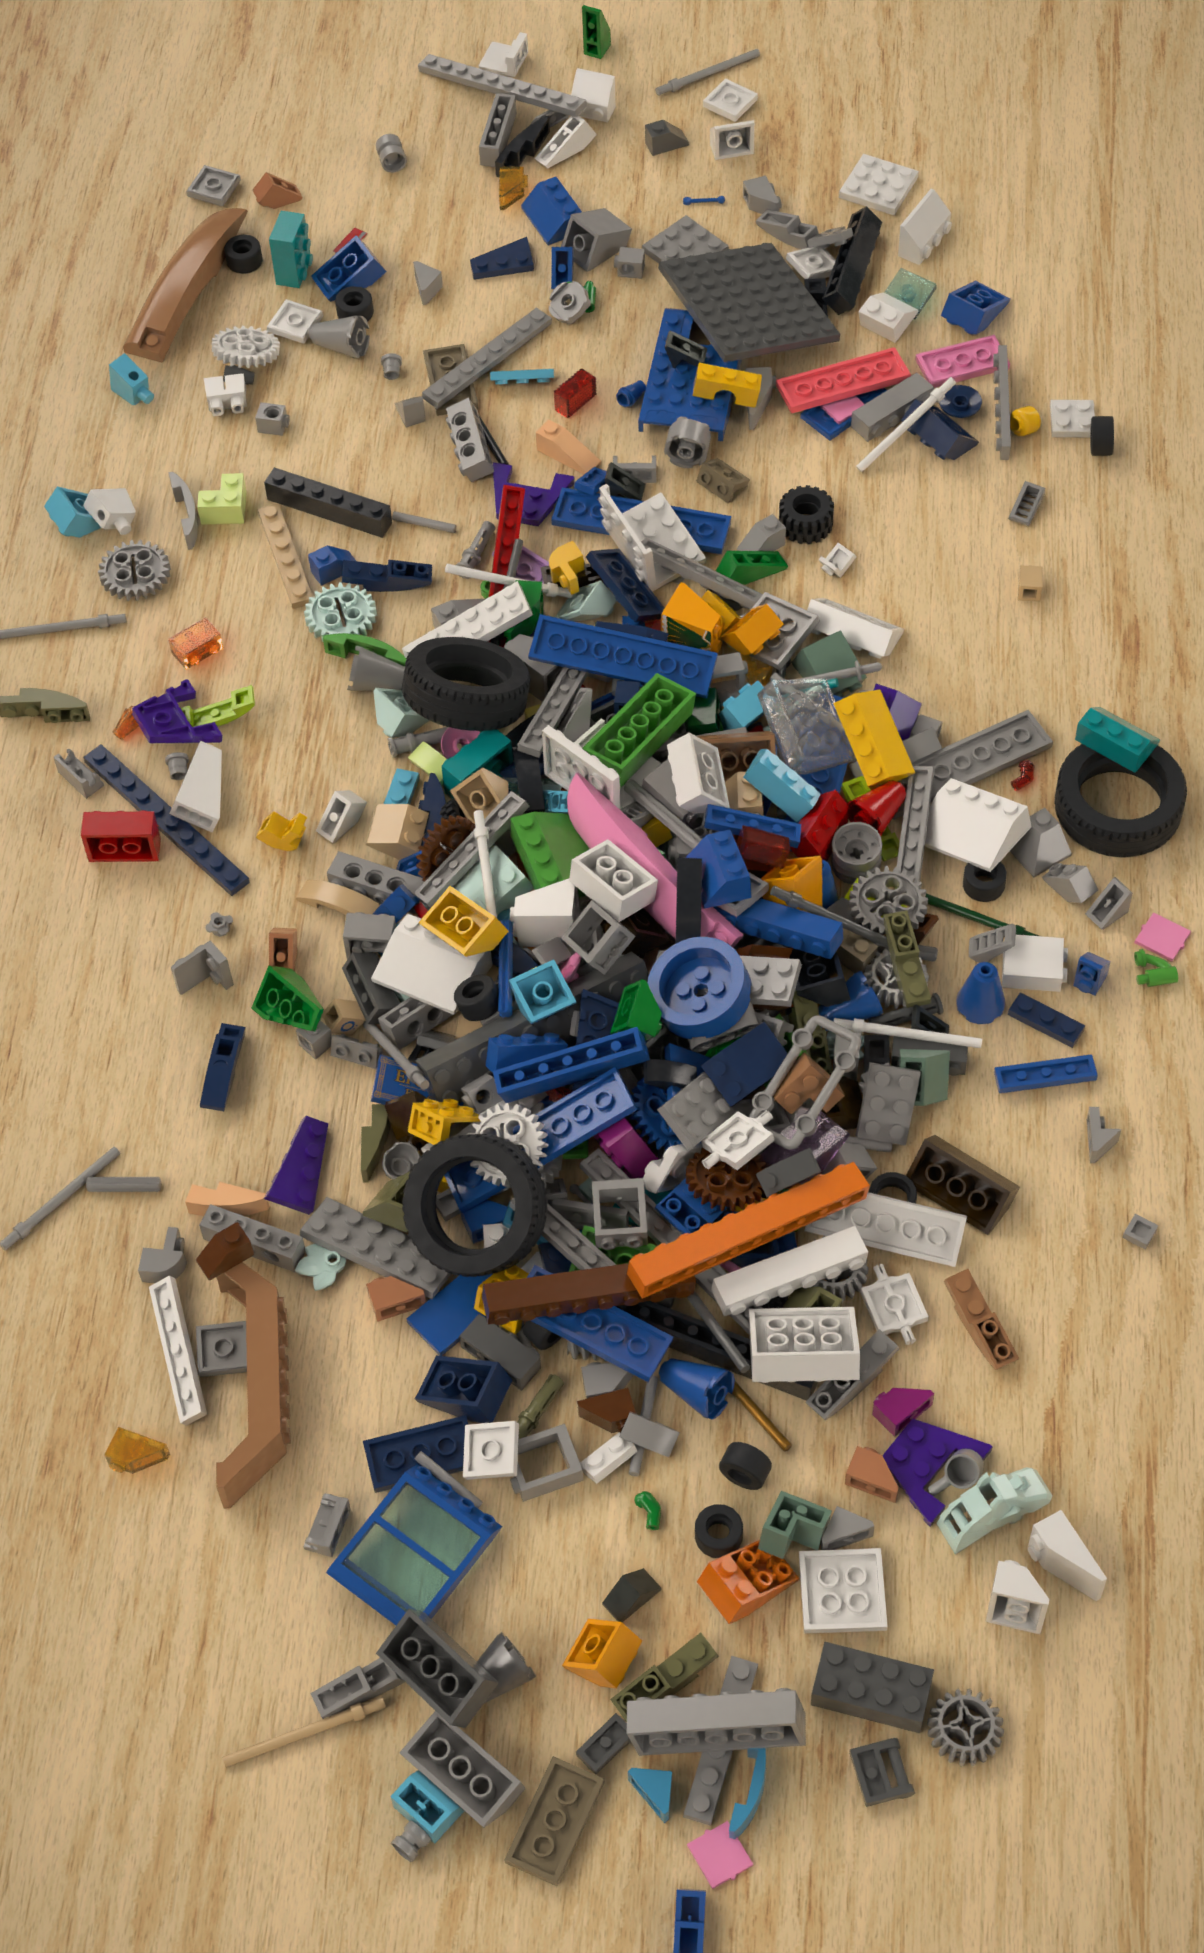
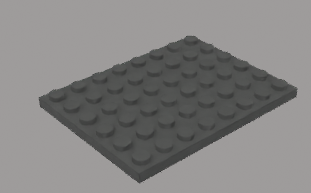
M772 243L726 249L713 253L708 252L696 256L690 255L684 258L668 259L659 262V271L724 362L840 341L841 334Z

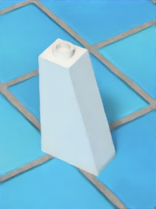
M200 741L169 813L210 832H213L220 818L221 749Z

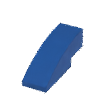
M677 1888L673 1953H703L706 1890Z

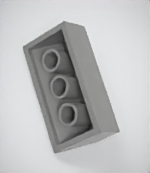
M436 1711L400 1751V1754L483 1828L504 1814L526 1789L521 1781L459 1727L450 1725Z

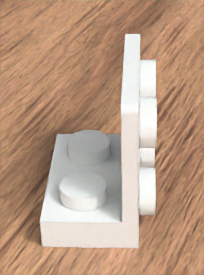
M520 32L516 40H513L512 46L491 42L479 64V68L515 77L528 54L527 34Z

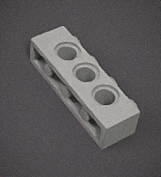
M467 398L447 407L448 417L446 422L452 430L450 437L454 445H456L454 452L460 461L458 467L463 476L466 475L471 482H474L493 473L494 468L478 410L472 401Z
M338 851L327 871L328 882L354 890L380 905L400 885L404 884L414 893L424 883L421 877ZM412 908V909L409 911L410 913H413V914L416 913L415 910H414V908Z
M410 997L379 1017L378 1020L383 1034L400 1050L416 1040L418 1035L431 1030L453 1014Z
M210 1204L199 1224L204 1240L210 1241L216 1233L238 1221L251 1241L254 1252L252 1257L296 1272V1266L305 1254L303 1237Z

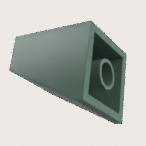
M840 630L803 648L791 663L802 678L855 667L857 658ZM865 674L861 675L862 681H859L857 676L838 680L839 687L822 692L843 697L842 693L848 690L852 693L862 687L861 683L867 676Z

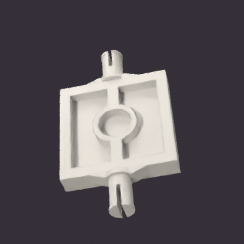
M765 1110L757 1118H751L739 1111L736 1112L701 1141L703 1148L712 1153L702 1160L704 1167L710 1169L718 1161H722L736 1170L740 1169L774 1141L773 1133L763 1127L773 1119L772 1114Z
M883 1264L876 1265L873 1269L878 1280L872 1285L862 1287L860 1292L877 1331L880 1329L885 1335L901 1332L905 1344L910 1345V1342L913 1344L916 1339L911 1328L928 1322L929 1317L911 1275L907 1273L900 1276H888Z

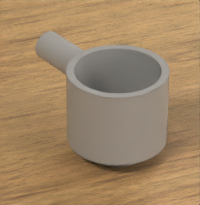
M971 1449L956 1451L946 1462L945 1476L928 1487L931 1495H937L950 1485L959 1489L972 1487L984 1471V1463L981 1456Z

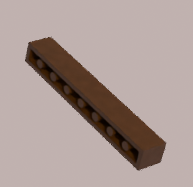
M629 1263L483 1284L482 1299L488 1325H504L516 1320L531 1321L543 1316L557 1317L564 1313L574 1312L579 1314L598 1308L607 1310L618 1305L633 1306L639 1302H660L666 1298L673 1297L686 1298L694 1294L696 1278L694 1275L642 1299L627 1275Z

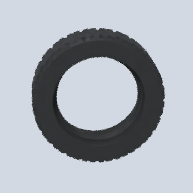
M441 637L424 641L409 652L405 663L402 694L412 710L434 723L460 730L489 731L507 727L524 714L531 677L525 663L514 653L503 647L472 638ZM452 681L470 682L481 686L464 685Z
M1081 744L1069 753V756L1065 758L1061 765L1054 799L1055 811L1063 829L1083 847L1111 857L1139 856L1160 848L1175 834L1180 825L1185 807L1187 783L1177 761L1158 745L1136 773ZM1108 772H1121L1134 775L1147 782L1157 792L1161 801L1159 808L1149 815L1136 819H1116L1103 815L1089 806L1082 797L1080 788L1085 781L1096 775Z
M468 1134L450 1137L433 1145L430 1150L423 1153L418 1159V1163L412 1167L413 1169L408 1175L409 1179L405 1183L404 1197L402 1199L405 1227L409 1231L408 1235L414 1246H417L419 1253L426 1260L429 1259L430 1263L440 1270L444 1269L447 1273L457 1276L462 1275L463 1277H477L501 1272L523 1260L540 1239L541 1231L544 1230L547 1218L545 1214L548 1210L544 1180H541L542 1175L536 1164L532 1163L530 1156L509 1140L506 1141L504 1138L487 1134ZM466 1161H482L498 1168L506 1176L514 1194L515 1214L509 1232L499 1242L484 1249H469L454 1243L442 1229L437 1216L436 1195L442 1178L451 1168Z

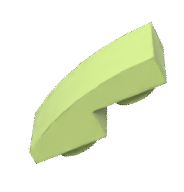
M423 741L408 759L425 771L428 776L430 773H435L442 785V765L447 759Z

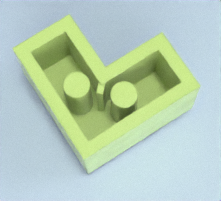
M243 473L222 474L220 490L199 491L197 508L201 525L244 523L247 490Z

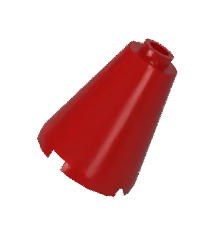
M891 780L847 803L850 806L849 823L862 822L869 824L882 836L906 798V790L903 784Z

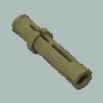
M549 1375L528 1408L518 1416V1439L527 1437L531 1430L538 1426V1420L564 1385L563 1380L557 1375Z

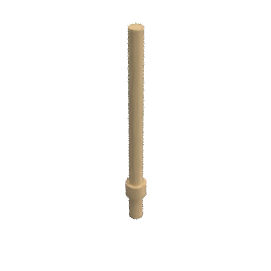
M381 1697L362 1705L359 1702L351 1705L349 1710L223 1756L225 1767L354 1720L357 1722L363 1720L365 1715L386 1708L383 1698Z

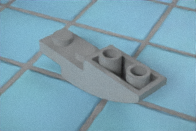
M879 1329L860 1349V1380H826L806 1401V1404L826 1421L853 1400L882 1372V1367L899 1350V1346Z

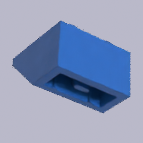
M686 1178L655 1206V1210L679 1232L691 1234L707 1223L713 1224L722 1220L727 1207H725L724 1211H721L720 1205H716L712 1209L711 1202L701 1204L702 1197L694 1198V1191H688L689 1184H686Z

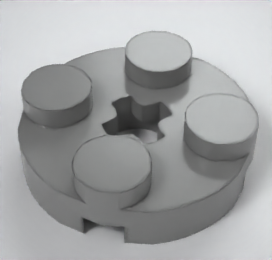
M576 281L559 284L549 298L551 300L549 306L550 313L558 321L565 322L566 324H573L591 304L587 290ZM568 299L572 300L569 305L566 302Z

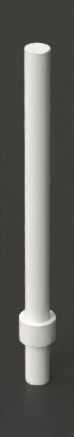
M950 377L939 388L936 387L930 393L931 396L872 450L856 468L862 473L936 402L939 403L945 397L944 394L956 384V381Z
M446 564L445 567L446 573L509 586L515 583V580L529 581L452 564ZM542 583L543 593L546 596L573 597L567 588L558 587L554 583Z
M476 810L474 811L476 828L473 831L474 838L478 842L486 910L497 918L487 839L489 838L488 828L485 827L483 811Z
M834 1018L835 1023L855 1033H875L981 1048L982 1038L864 1022V1019L854 1018V1021Z

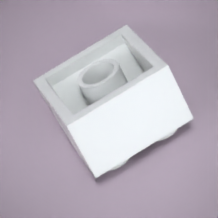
M577 68L571 95L586 99L587 107L578 116L608 123L616 108L615 76Z
M754 120L710 128V146L715 160L754 154Z
M884 292L871 295L858 311L860 325L896 343L917 315L918 309Z

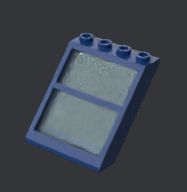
M417 1464L402 1475L331 1564L326 1573L394 1625L399 1623L408 1609L425 1612L432 1619L503 1526L497 1523L494 1517L475 1507L471 1500L463 1498L456 1493L449 1484L441 1482L433 1476L430 1470Z

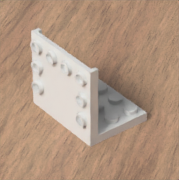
M605 484L599 488L600 497L598 500L602 506L600 512L604 518L602 520L604 528L635 568L641 582L644 581L652 592L681 575L672 570H666L660 564L654 562L651 548L645 549L641 543L643 539L648 538L699 564L706 562V557L661 492L630 510L621 513L610 497L609 486Z
M602 718L574 743L567 739L561 731L555 730L549 725L542 730L544 774L568 791L573 777L576 773H579L617 808L622 809L636 802L634 798L624 791L625 785L620 788V778L614 769L608 768L596 756L590 755L582 749L606 725ZM650 757L630 779L636 781L642 787L643 779L659 767L661 763Z

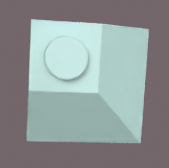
M600 580L580 587L579 592L566 600L555 618L583 621L602 616L607 617L612 613L613 606L617 600Z
M375 688L373 691L377 724L384 729L383 732L387 736L392 738L406 736V733H413L429 721L412 710L404 699L402 690Z

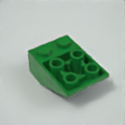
M515 580V582L518 581L521 585L533 615L504 631V637H507L505 645L519 634L530 636L536 629L539 615H544L542 582Z

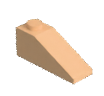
M548 419L537 430V451L582 474L587 473L593 467L598 468L601 465L599 458L559 424Z

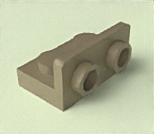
M719 458L702 463L696 481L728 503L732 500L734 491L748 487L750 479Z

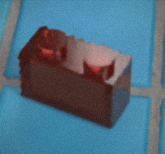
M584 369L576 371L577 373H574V376L568 378L565 383L559 385L560 388L554 390L555 411L566 418L571 417L597 395L596 377Z
M744 825L741 828L736 843L743 859L747 858L748 861L765 863L766 866L770 864L771 867L775 866V868L779 867L780 869L784 868L790 852L789 837Z

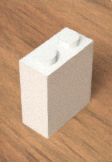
M1016 935L1015 946L1003 952L1002 988L1060 992L1062 983L1067 982V968H1063V962H1067L1068 948H1064V938Z

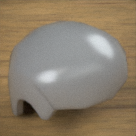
M397 1142L385 1152L382 1167L387 1177L395 1179L410 1172L421 1156L417 1148L412 1144Z

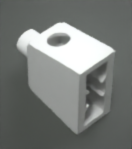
M126 488L91 489L83 505L84 508L101 528L105 530L117 529L121 535L128 534L131 531L130 525L136 511Z

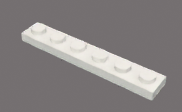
M167 1276L149 1286L179 1420L181 1424L187 1426L206 1416L207 1411L176 1279Z

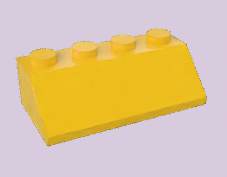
M881 690L854 693L833 703L867 786L871 790L891 780L897 782L916 773Z

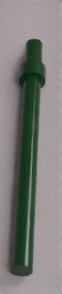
M926 893L925 897L928 898L929 905L993 929L1009 925ZM1016 924V935L1039 936L1026 931L1025 927Z

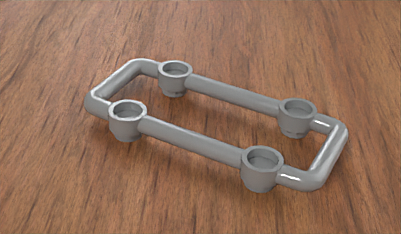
M820 1015L811 1017L804 1028L794 1031L792 1035V1048L765 1091L755 1094L752 1100L754 1109L749 1115L751 1118H757L765 1110L770 1112L773 1109L774 1094L800 1052L812 1046V1033L818 1025L851 1042L847 1050H842L836 1054V1068L809 1112L800 1115L796 1119L795 1127L797 1131L792 1139H788L763 1126L773 1133L774 1143L789 1150L797 1148L805 1137L811 1136L816 1132V1118L843 1074L855 1068L856 1059L854 1056L861 1046L859 1035Z

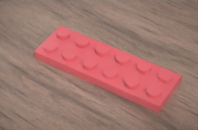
M893 347L776 380V387L792 414L899 384L909 378L911 373L896 348Z

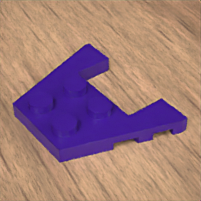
M493 462L496 518L499 519L503 485L525 488L521 524L539 527L554 509V504L558 501L562 487H572L575 483V477L555 473L550 489L509 483L512 465Z
M188 679L183 680L181 685L175 689L173 687L166 689V693L160 697L153 696L132 707V715L149 743L222 742L223 735L215 722L192 727L179 707V702L196 699V691Z
M912 1419L882 1456L897 1485L900 1488L902 1487L910 1498L911 1504L915 1509H918L924 1517L925 1523L931 1527L945 1510V1504L924 1489L956 1451L960 1449L974 1450L984 1461L992 1451L993 1446Z

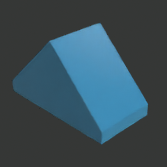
M631 1768L628 1770V1781L659 1818L666 1823L669 1820L672 1771Z

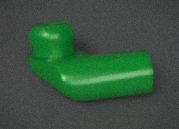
M642 1491L636 1494L634 1498L636 1506L647 1511L646 1528L658 1530L661 1505L650 1492Z

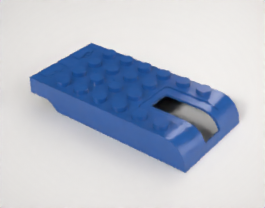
M665 308L639 415V432L644 431V423L671 426L677 421V418L683 416L706 423L710 427L709 431L718 432V441H723L734 394L728 390H720L715 394L714 400L692 396L698 367L681 360L674 369L666 353L665 344L670 330L689 339L694 319L688 310ZM712 344L702 345L707 348L704 364L740 370L742 359L724 362Z

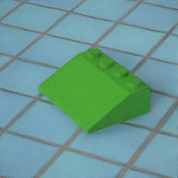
M531 812L511 818V838L534 890L569 879L572 859L590 849L573 827L569 814ZM577 888L579 898L587 896L579 888Z

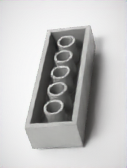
M779 1688L775 1692L751 1690L745 1694L722 1692L714 1696L699 1693L683 1698L675 1695L665 1696L664 1699L640 1697L636 1701H627L626 1734L639 1756L806 1746V1713L796 1690Z

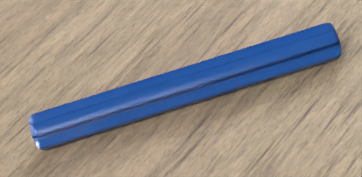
M510 919L500 921L509 931L499 942L498 1011L499 1016L502 1018L511 1017L513 1009V991L509 980L513 978V925Z

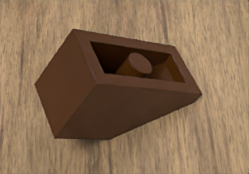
M237 1221L216 1233L196 1258V1262L210 1281L254 1256L251 1241Z
M628 1387L577 1401L579 1417L610 1433H621L630 1411L636 1414Z

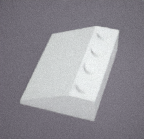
M950 778L937 792L930 806L925 847L991 872L1032 827L1028 806Z
M407 914L395 928L371 980L374 983L455 1015L459 1010L454 1001L456 988L469 977L487 974L493 966L491 951L465 957L419 924L421 918Z
M854 1307L749 1309L752 1382L860 1380V1349Z

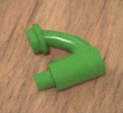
M1139 949V951L1134 953L1137 966L1146 967V964L1149 963L1159 967L1157 969L1145 970V974L1137 975L1138 985L1147 984L1148 987L1178 982L1176 967L1171 966L1166 960L1146 954L1144 949Z

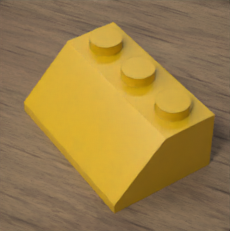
M451 886L446 889L419 921L421 926L465 957L493 950L509 932L494 915Z

